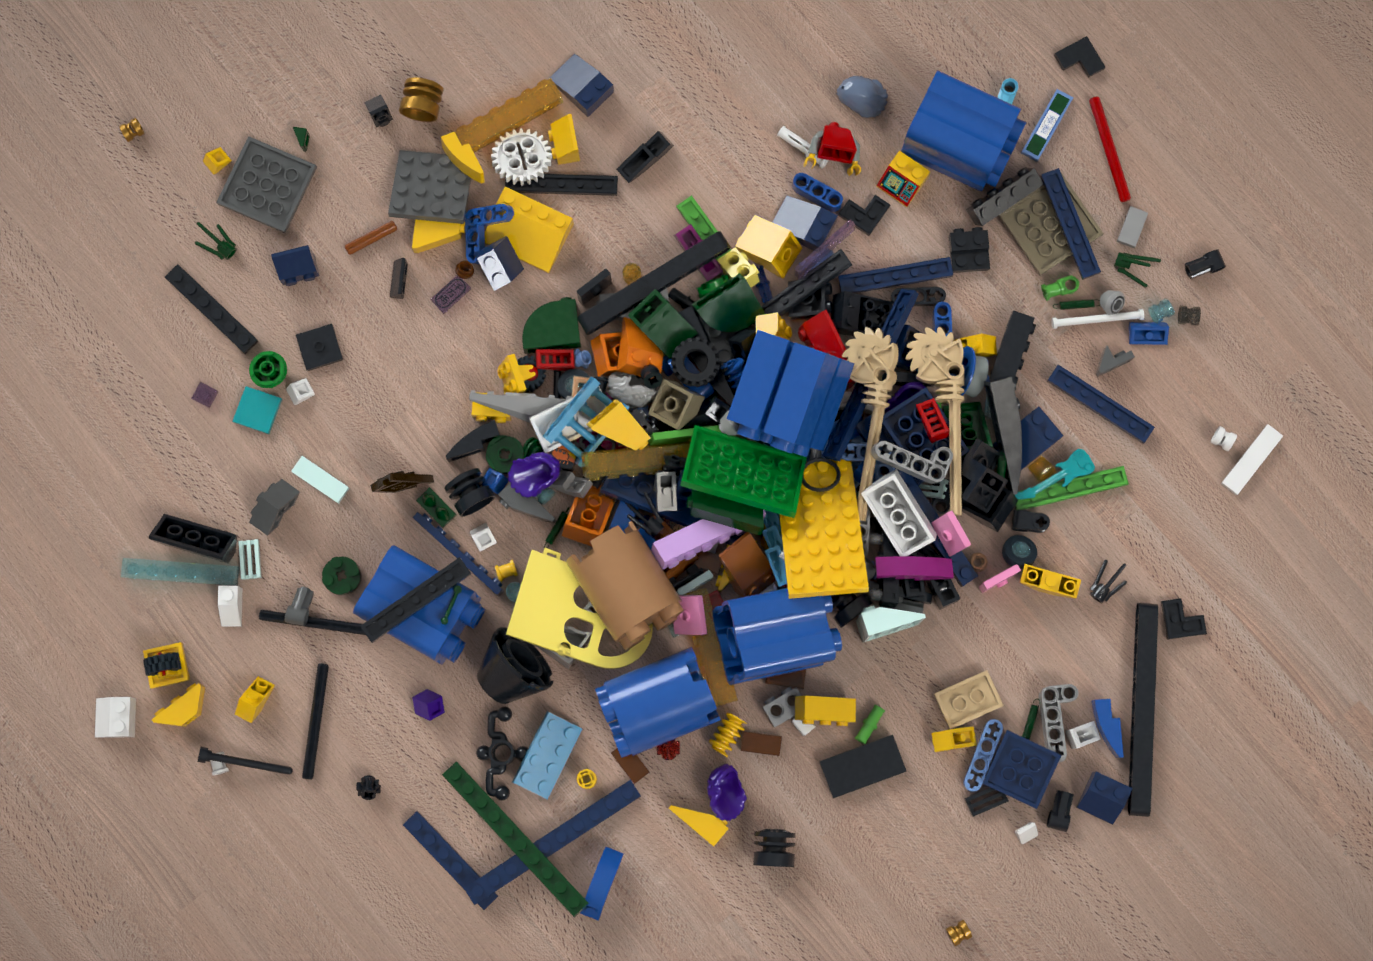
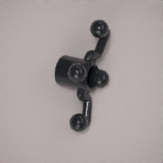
M506 706L489 713L487 733L492 738V744L490 747L482 745L476 751L478 759L482 761L491 759V768L486 772V792L488 795L496 797L501 801L508 799L510 790L505 785H499L496 789H493L494 775L503 774L506 771L507 765L511 764L515 758L523 761L528 750L526 746H520L515 750L513 744L507 741L505 733L495 731L496 718L502 722H507L512 718V711ZM501 745H506L511 750L509 759L504 762L499 761L495 755L496 749Z

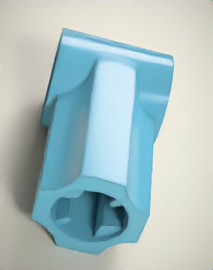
M1012 78L1004 80L997 98L1012 104L1018 91V82ZM1011 86L1014 91L1007 92L1004 87Z

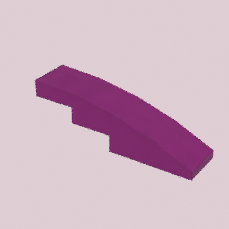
M916 556L875 557L876 578H914V581L954 578L952 559Z

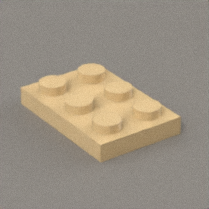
M987 670L933 694L949 729L958 727L1004 706Z

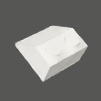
M96 698L95 738L135 737L136 698Z

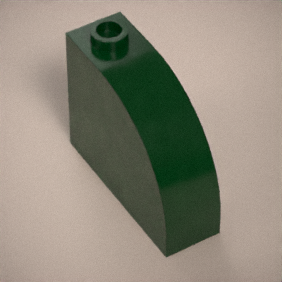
M740 273L692 304L697 314L709 326L723 332L743 330L752 324H756V316L765 315L747 280Z
M564 297L559 301L546 303L529 316L522 335L525 354L536 353V349L581 348L575 299Z

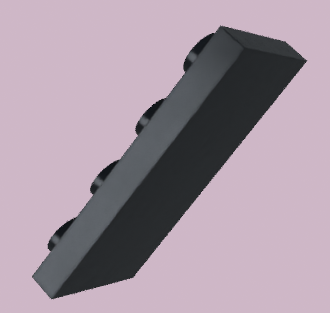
M893 735L819 761L833 799L907 772Z

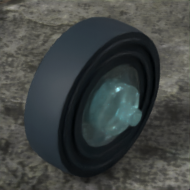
M569 369L560 376L558 391L563 399L572 395L574 376L590 378L585 371ZM579 383L578 386L583 387L584 383Z
M1014 535L1005 541L1002 548V556L1010 566L1018 565L1020 569H1023L1025 564L1032 565L1037 558V548L1029 538L1022 535Z

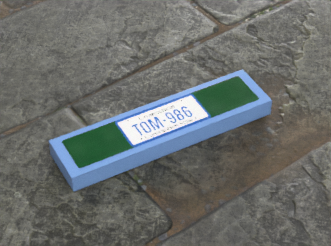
M1058 89L1056 90L1021 154L1038 162L1073 97Z

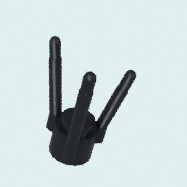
M644 492V496L656 519L651 517L647 520L633 505L625 502L645 524H642L630 514L627 515V518L645 530L648 535L651 534L654 537L664 528L662 525L664 520L656 511L648 493Z
M1104 560L1094 584L1090 587V590H1092L1090 595L1101 604L1104 601L1107 602L1112 595L1127 584V581H1123L1112 591L1109 589L1126 567V563L1116 571L1106 585L1102 583L1098 585L1108 563V560Z

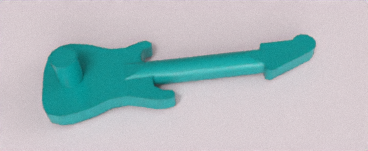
M1077 449L1070 455L1068 460L1056 464L1055 467L1061 468V471L1032 488L1029 487L1022 492H1018L1015 494V497L1018 500L1034 498L1037 493L1063 478L1064 484L1061 487H1065L1074 478L1091 474L1095 470L1094 463L1085 450Z

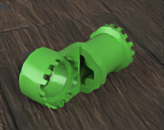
M1071 275L1058 279L1055 283L1049 285L1043 284L1041 289L1044 292V298L1048 301L1051 297L1057 295L1063 296L1075 293L1080 284L1078 278ZM1068 280L1074 281L1075 289H1067L1065 282Z

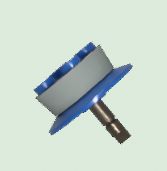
M966 346L963 348L962 362L964 367V386L960 387L964 389V393L960 395L966 394L970 397H976L985 386L984 381L989 380L988 360L982 356H975L974 349ZM957 369L949 371L952 376H957L960 373Z

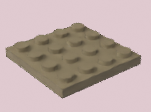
M1062 175L1088 241L1092 243L1103 236L1104 233ZM1044 185L998 215L1039 276L1072 256Z

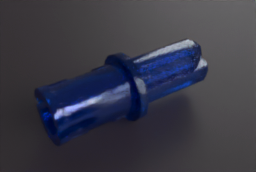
M760 265V268L756 266L759 271L757 275L760 282L755 286L759 289L762 302L766 303L773 296L764 266Z

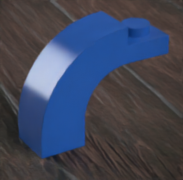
M605 847L585 897L589 905L580 914L599 921L624 853Z

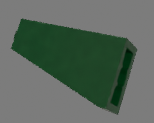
M693 489L691 495L687 496V508H690L691 516L752 534H762L764 528L763 509Z

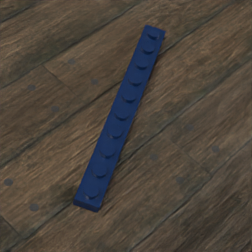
M900 290L885 321L882 332L884 337L890 335V344H896L919 295L915 290ZM856 383L822 454L823 457L829 460H841L867 405L861 403V399H867V395L863 394V392H868V387H864L865 384Z
M872 415L859 422L855 428L864 442L868 441ZM881 430L879 442H880V441H887V442H889L888 439L886 438V436L884 435V433H883L882 430ZM896 454V461L902 464V460ZM881 467L885 474L889 473V469L887 467ZM898 470L931 524V522L939 518L938 514L912 475ZM937 535L936 540L931 543L942 558L952 559L953 576L960 587L978 577L962 551L949 557Z
M629 780L533 844L548 858L640 798L641 795L632 781ZM514 855L464 889L473 904L476 905L528 871L529 868Z

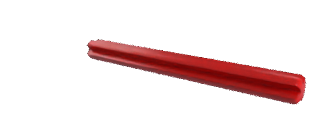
M1096 96L1091 98L1089 103L1120 201L1127 202L1131 199L1100 97Z

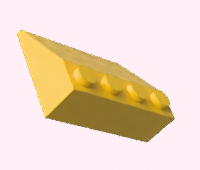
M504 187L496 205H510L514 209V216L509 222L488 225L485 231V244L490 245L507 236L519 260L549 273L574 225L573 218L510 188Z

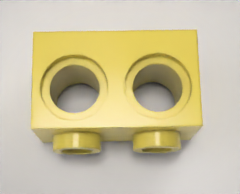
M736 247L717 260L723 273L727 274L729 279L740 273L742 276L747 275L744 278L750 287L760 282L757 275L759 274L757 267L754 264L750 265L746 254L743 251L740 253Z

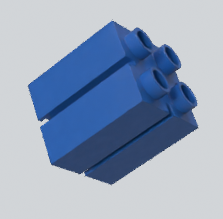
M757 330L727 419L740 424L737 434L756 441L760 440L769 443L771 447L788 453L807 457L810 448L824 451L855 363Z

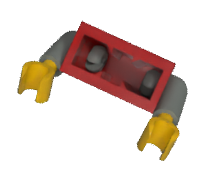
M831 122L829 125L824 126L823 131H819L812 138L808 151L810 154L803 163L804 167L807 165V161H811V169H813L816 165L815 155H817V158L852 163V166L847 169L849 176L852 175L853 169L856 172L855 176L861 172V167L858 165V161H860V144L852 136L851 130L841 128L837 122Z

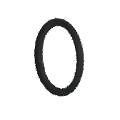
M827 458L811 459L805 463V469L813 462H827L835 468L837 473L836 480L828 487L816 488L810 486L805 481L803 474L802 484L816 492H825L833 489L841 477L837 464Z

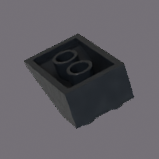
M961 475L963 495L971 480ZM1003 488L988 513L963 498L962 512L982 525L998 532L1018 502V499L1012 491Z

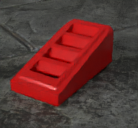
M536 349V369L567 371L575 368L574 349ZM541 355H545V364H542ZM549 356H552L553 364H549ZM556 356L560 357V363H557ZM564 357H567V363H564Z
M932 398L916 404L931 443L947 438L950 430L935 399ZM933 407V410L924 413L923 410ZM936 415L933 418L927 419L929 416ZM939 422V424L934 425V426H932V427H931V425H930V424Z

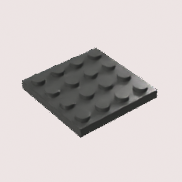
M248 136L216 203L286 234L317 166Z
M400 150L388 215L395 218L464 224L471 178L459 170L446 154Z

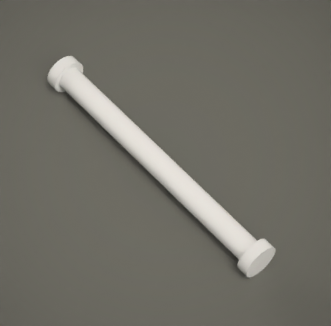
M1138 309V311L1113 315L1104 314L1064 319L1054 317L1052 318V328L1057 329L1060 326L1130 319L1144 320V310Z

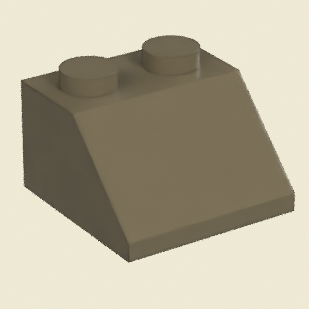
M663 379L648 414L680 430L698 414L705 397L676 381Z

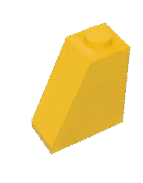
M415 219L412 243L414 253H420L461 239L462 233H465V222L464 224Z

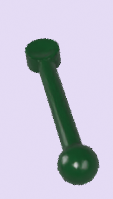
M457 585L454 587L455 593L445 616L440 620L443 625L448 623V616L458 594L462 592L461 586Z

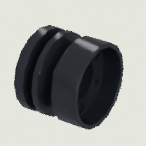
M479 468L461 473L444 488L446 493H451L449 495L451 500L459 499L454 506L461 517H466L490 504L496 497L489 485L480 487L486 479L481 476L482 473Z
M855 593L831 595L833 610H838L833 619L842 628L873 602L866 593L856 596Z
M784 829L755 831L754 836L763 837V842L754 841V844L762 846L763 851L754 852L753 865L794 867L795 854L786 852V848L794 847L795 843H786V839L795 838L796 833H791Z

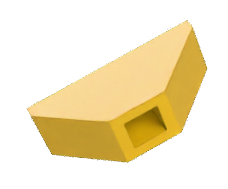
M1025 564L1020 583L1036 591L1076 599L1081 580Z
M194 683L186 689L187 693L183 696L175 697L170 701V706L166 709L163 707L154 714L155 717L151 719L153 723L182 727L189 725L202 713L205 686L200 683Z

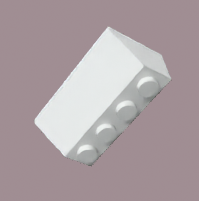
M897 469L879 478L861 492L899 556H908L936 540L937 534Z

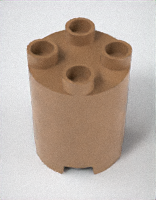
M633 521L629 522L628 527L624 530L625 533L617 525L591 540L593 549L581 558L582 562L579 561L575 554L566 560L568 567L615 643L620 642L625 651L645 639L644 636L651 631L649 625L654 624L657 631H660L675 622L677 616L684 612L680 605L682 602L680 596Z

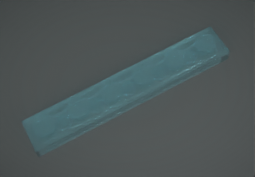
M123 558L121 577L238 586L239 567Z

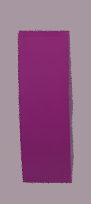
M691 224L674 235L684 251L703 241ZM716 259L698 269L707 282L723 272Z

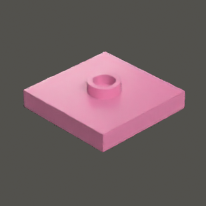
M952 510L931 522L949 557L971 545Z
M1018 565L1008 568L983 582L979 586L980 591L984 593L996 585L998 588L1008 583L1007 579L1015 576L1021 569Z
M679 595L682 600L680 605L684 612L678 615L677 620L673 622L674 633L685 635L707 634L702 595Z

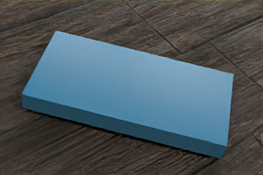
M547 711L512 782L548 800L582 728Z

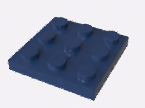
M1007 730L982 784L1037 809L1062 755Z

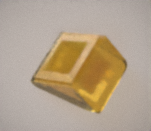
M1043 456L1028 467L1029 471L1040 483L1056 474L1055 467Z

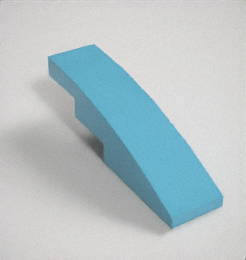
M765 510L764 524L766 529L762 532L769 549L765 550V553L780 587L787 584L785 562L779 557L783 551L780 516L778 513Z

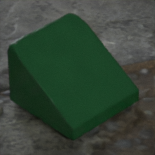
M293 127L303 152H306L310 138L309 132L306 128Z

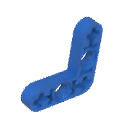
M497 204L470 209L466 212L465 240L468 262L478 264L476 258H474V253L485 248L484 226L511 221L514 216V209L510 205ZM491 210L492 217L490 220H487V213ZM477 232L478 238L476 241H473L472 236Z

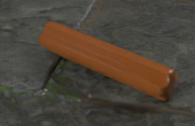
M390 221L346 244L345 249L351 255L397 231V226L394 221Z

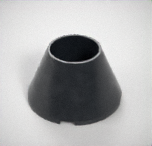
M500 627L493 633L477 673V680L482 689L493 700L501 704H508L545 691L553 685V680L550 679L552 671L542 654L533 644L506 635L507 628Z

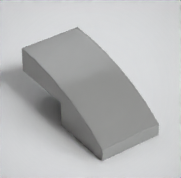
M560 470L559 477L550 487L571 496L584 498L593 483L590 479L575 477L570 471Z

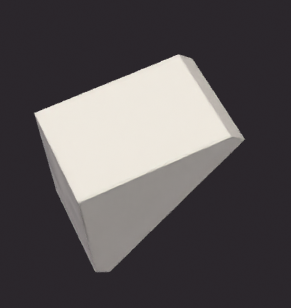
M1094 721L1065 731L1072 749L1080 748L1101 739Z

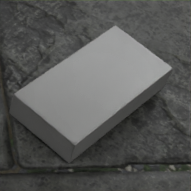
M1130 206L1117 242L1135 248L1148 213Z

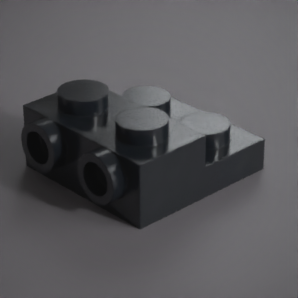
M983 227L972 228V231L964 232L963 228L954 229L953 233H950L948 236L953 273L990 270L988 230H983Z
M788 281V287L796 281ZM828 282L789 311V318L791 320L811 319L824 310H827L828 314L833 312L832 302L829 301V295L832 294L831 283Z

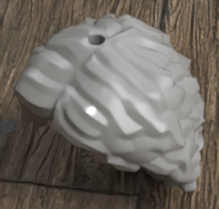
M618 371L612 373L608 379L611 397L626 404L630 409L646 407L647 404L654 402L660 388L659 386L655 389H649L644 385L641 377Z

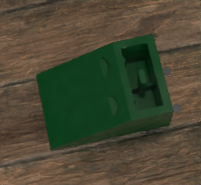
M656 289L628 315L669 359H672L675 348L682 341H686L688 338L693 339L698 334L688 321Z

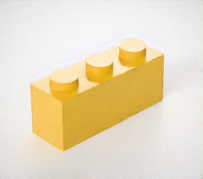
M795 696V720H802V724L813 725L814 721H819V725H831V722H836V726H848V723L856 722V699Z

